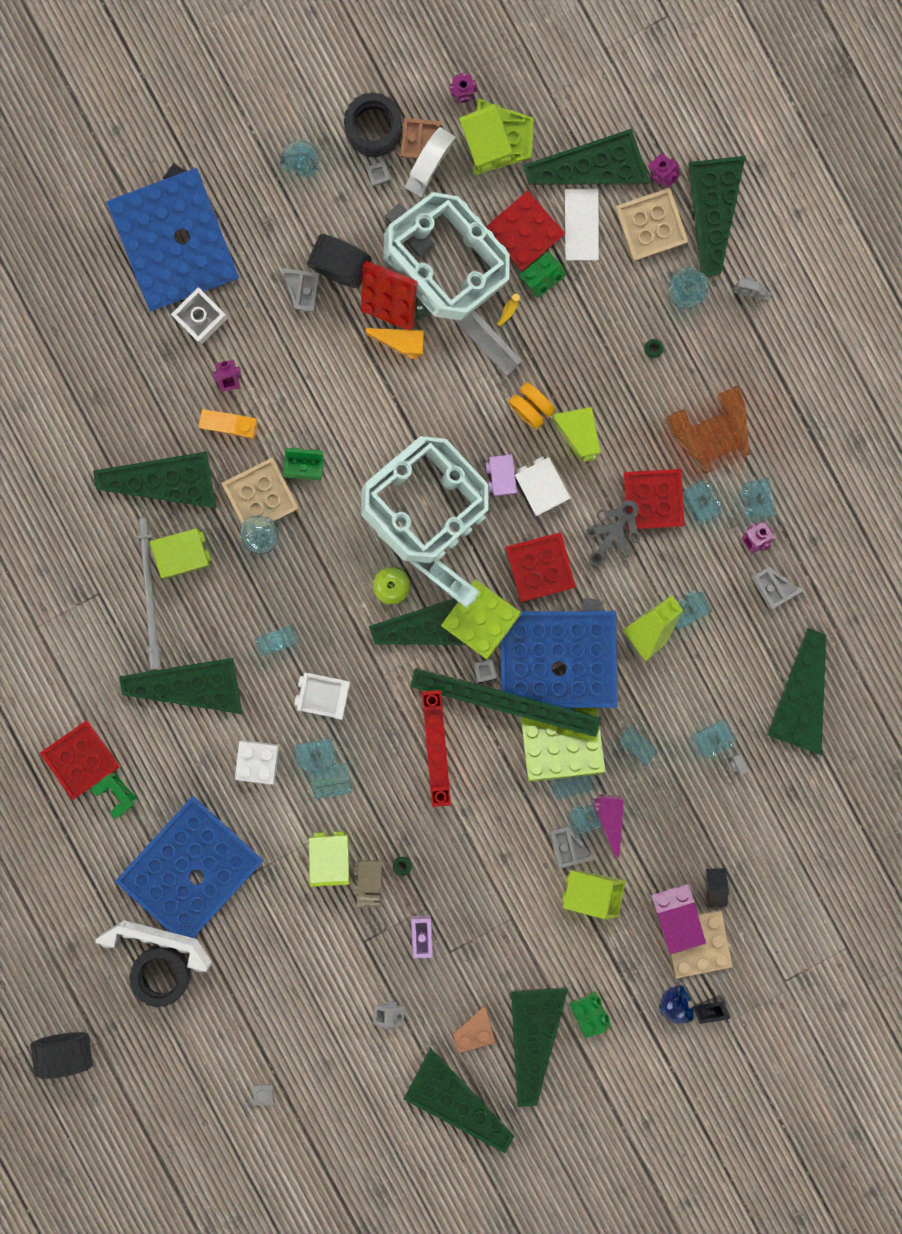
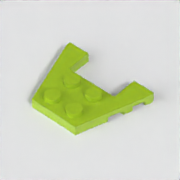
M478 99L477 111L495 104ZM496 105L502 115L515 158L511 159L512 161L507 164L501 165L499 163L494 165L488 171H479L474 161L473 174L479 175L531 159L534 118Z

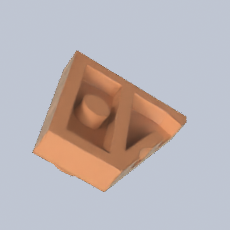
M404 118L400 157L418 159L432 135L441 127V122Z
M482 1006L474 1016L470 1017L462 1027H459L453 1033L458 1053L495 1043L485 1006Z

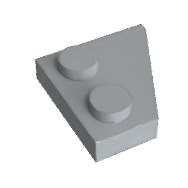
M283 268L282 271L295 310L314 312L320 274Z
M750 277L740 279L733 293L767 301L770 300L771 293L763 285L755 282V279Z
M770 567L751 577L770 610L803 591L800 587L790 583L785 577L778 575Z
M568 826L549 831L559 869L595 860L593 855L590 854Z

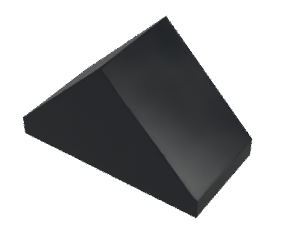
M726 868L706 869L707 907H727L729 886Z
M721 995L693 1006L699 1024L729 1020L731 1018Z

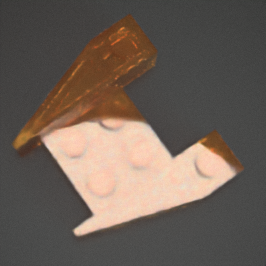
M738 386L717 395L724 412L718 416L694 426L691 425L685 409L664 418L671 436L705 474L711 472L708 464L709 461L734 450L740 449L743 458L750 455L745 402Z

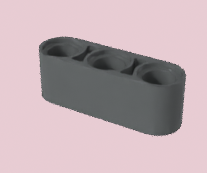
M398 203L384 217L391 224L407 211ZM412 236L405 241L420 258L435 245L429 236L425 239H418Z

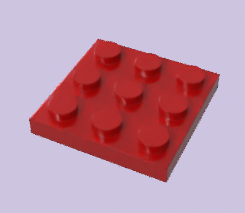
M528 190L486 226L493 233L497 241L506 248L510 254V259L521 272L527 269L565 235V232Z
M366 261L362 266L361 312L411 331L415 326L418 281Z
M681 469L623 472L625 501H634L639 508L638 515L635 517L637 529L685 526ZM626 507V512L632 513V507ZM626 521V530H630L628 522Z
M561 532L506 546L520 602L576 588Z
M88 720L39 753L72 800L121 767Z

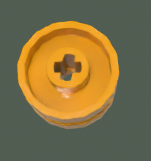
M525 382L519 388L523 398L514 394L507 402L524 422L538 430L544 424V419L541 415L550 418L556 409L539 390L530 383Z

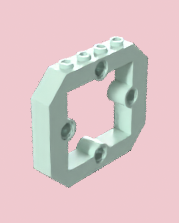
M432 192L392 222L384 233L383 259L396 273L418 281L417 297L435 317L461 321L503 288L509 280L510 254L497 241L493 233L482 224L480 218L475 216L469 209L467 203L458 196ZM442 213L463 236L464 243L468 247L473 248L491 268L484 275L477 271L471 272L462 283V292L452 300L432 279L433 270L431 266L426 263L419 264L402 245L412 236L418 239H425L434 227V219Z
M420 436L364 484L361 491L362 517L403 561L431 563L434 559L440 560L446 554L444 550L448 547L452 549L459 542L458 538L461 535L463 537L467 536L473 530L471 526L473 524L478 526L486 518L484 514L488 511V483L447 439ZM424 455H427L444 473L441 479L443 486L449 490L458 488L470 501L471 505L458 517L448 519L441 528V531L424 546L408 529L411 525L409 515L403 512L394 514L378 495L392 483L397 485L405 483L412 472L411 467ZM397 470H401L404 475H399ZM450 475L455 476L456 481L452 480L450 478ZM395 521L401 522L403 527H398ZM449 526L454 527L456 532H452Z

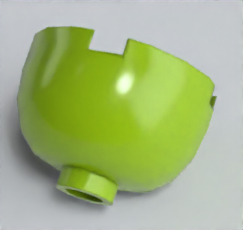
M386 567L380 570L373 580L375 596L381 602L388 605L402 602L407 598L411 589L408 575L397 567Z

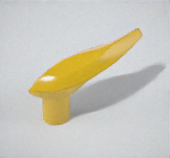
M514 294L506 303L502 316L497 323L498 326H501L514 314L520 299L518 294Z

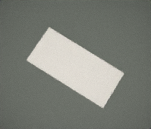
M565 189V260H599L598 189Z

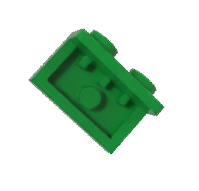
M549 251L519 274L520 279L532 290L536 298L546 293L548 289L566 276L562 264Z
M285 448L283 477L322 481L324 452L317 449Z
M596 991L569 1003L585 1038L604 1033L611 1026L610 1018L606 1014L602 1001Z

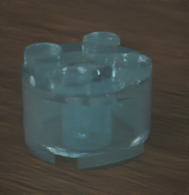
M686 267L680 269L672 277L668 285L670 301L679 309L688 310L699 306L708 293V279L705 274L695 268ZM686 285L688 286V288H692L690 292L684 289Z

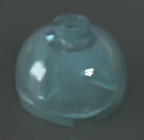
M306 140L292 141L284 147L280 165L288 173L290 170L295 171L296 176H312L319 165L317 149Z
M255 515L248 518L242 524L240 539L243 546L250 553L256 555L266 554L276 547L279 531L271 518Z

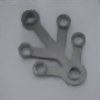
M627 500L621 504L620 508L608 511L602 509L597 512V519L599 521H605L610 517H620L616 523L598 527L592 525L587 528L586 534L589 537L610 532L599 550L591 553L589 560L592 565L601 566L604 563L605 553L616 536L619 545V556L627 558L630 555V549L626 545L623 531L626 521L630 529L629 540L631 542H638L641 535L637 531L635 522L639 508L634 501ZM626 507H632V513H627ZM600 512H604L606 514L605 519H601L599 517ZM590 528L595 529L596 533L594 535L589 534ZM632 533L638 534L637 540L631 538ZM622 549H626L628 551V554L626 556H623L621 554ZM597 554L600 555L601 560L596 561L594 559V556Z

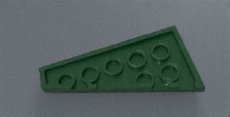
M632 128L523 165L529 185L650 184Z
M746 156L688 163L701 277L721 275Z
M207 451L93 470L96 490L217 508Z
M450 599L369 626L374 644L467 645L441 626L458 601Z
M807 628L767 735L822 756L826 634Z
M234 658L119 676L121 691L124 696L243 714Z
M568 987L511 990L518 1107L537 1106Z
M430 1047L403 1100L506 1153L514 1138V1134Z

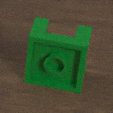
M115 772L108 774L90 789L95 796H99L101 793L111 789L112 794L121 801L110 811V814L115 819L122 816L139 802Z

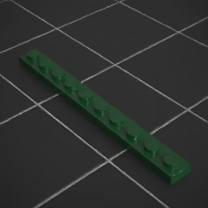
M415 668L410 686L423 691L441 690L442 696L594 737L597 736L601 717L420 668Z

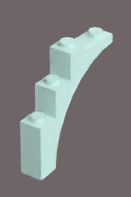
M377 534V536L386 543V541L379 534ZM434 559L431 563L408 561L467 607L476 600L479 591L439 560Z

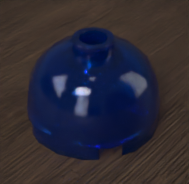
M679 984L668 988L663 993L661 1004L659 1005L661 1015H665L667 1020L674 1024H684L694 1019L693 1007L689 1008L688 1003L691 999L683 985Z

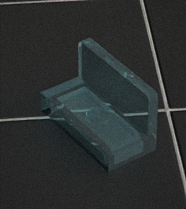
M631 725L617 738L646 767L649 765L648 762L658 753Z
M347 763L310 769L314 799L352 793Z
M590 775L551 780L556 799L593 790Z

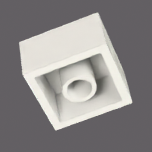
M199 287L171 314L201 345L228 319L226 314Z
M245 740L239 741L235 780L274 784L280 745Z

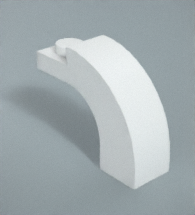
M440 127L437 129L409 174L410 177L405 185L406 189L420 197L423 196L440 162L449 153L456 138L454 135Z

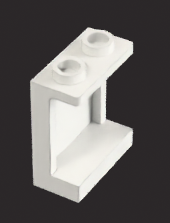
M540 457L533 461L535 465L529 468L525 465L516 470L518 474L515 475V479L524 492L535 517L570 499L549 457L546 459Z
M305 672L304 676H300L298 687H301L300 695H296L294 706H297V711L342 720L351 681Z

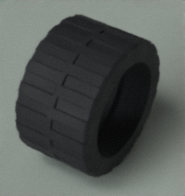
M364 93L354 98L345 111L344 128L347 140L354 150L367 157H380L381 155L388 154L395 148L402 136V119L397 104L390 97L382 93ZM370 109L384 111L391 119L390 132L387 136L377 141L363 139L358 135L355 128L358 116Z
M320 234L309 256L307 266L337 283L351 288H360L362 283V266L366 261L371 263L372 258L362 249L331 235Z
M159 945L145 950L135 960L129 974L130 987L138 1000L145 1003V1005L157 1008L175 1003L186 991L191 980V968L187 967L189 960H187L185 954L177 951L175 948H162ZM162 958L168 960L175 966L178 972L176 986L167 993L153 991L144 981V967L153 959Z
M69 1032L37 1039L30 1044L34 1076L36 1078L66 1077L87 1071L93 1066L88 1033Z

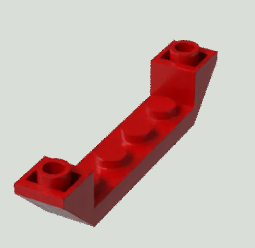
M441 690L423 691L422 702L432 807L451 806Z

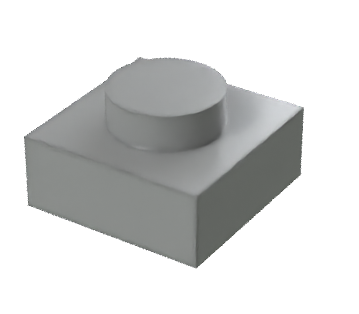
M384 161L366 167L372 187L391 181Z
M492 660L474 663L477 682L496 678Z
M741 754L732 755L730 765L733 771H737L740 775L747 773L748 771Z
M273 1084L253 1085L254 1106L273 1105Z

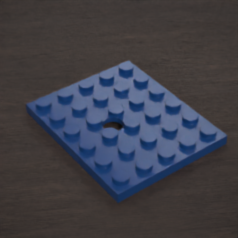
M197 168L106 201L149 312L188 298L198 287L204 292L239 278ZM185 229L188 231L190 239L186 244L176 242L174 236L177 230Z
M520 611L522 614L501 641L502 691L565 708L618 707L616 611ZM557 661L565 663L567 667L566 673L562 676H557L552 671V665Z
M192 796L115 882L169 932L194 938L264 859L196 797ZM191 871H202L204 881L201 884L192 883L190 881Z

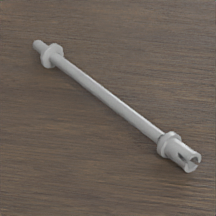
M141 517L139 519L140 535L135 537L136 539H141L149 646L146 652H148L149 670L162 669L160 661V651L162 650L157 644L148 541L153 535H148L147 520L145 517Z

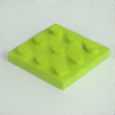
M475 579L471 586L479 591L476 600L467 607L458 602L441 626L488 660L522 613Z

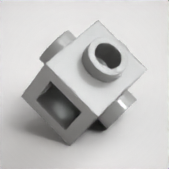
M386 1001L385 1004L375 1005L373 1024L381 1026L386 1030H395V1027L403 1026L405 1007L397 1005L395 1001Z

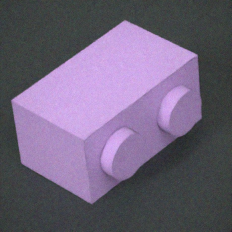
M512 455L489 457V462H486L487 474L491 473L492 480L488 481L489 493L493 492V497L517 494Z
M431 915L412 916L413 958H430L433 956Z

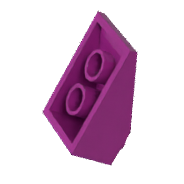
M597 794V798L593 799V810L596 812L613 855L616 858H620L624 799L620 795Z
M689 884L652 895V903L669 955L706 944Z

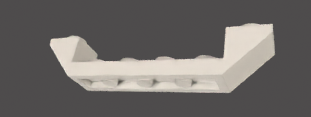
M125 920L103 932L95 942L105 948H114L120 942L122 935L124 938L140 939L143 943H156L162 948H175L181 953L190 952L187 967L193 968L196 972H206L212 963L197 939Z

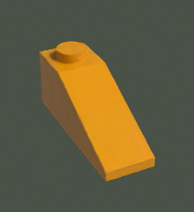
M366 328V335L407 356L408 359H419V356H423L424 331Z
M202 409L198 428L255 440L259 421L256 418Z

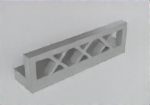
M475 310L461 321L455 320L506 376L521 364L522 360Z

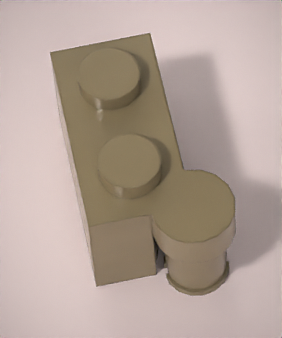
M359 860L358 864H355L354 876H358V884H354V895H357V908H365V906L381 907L382 860Z

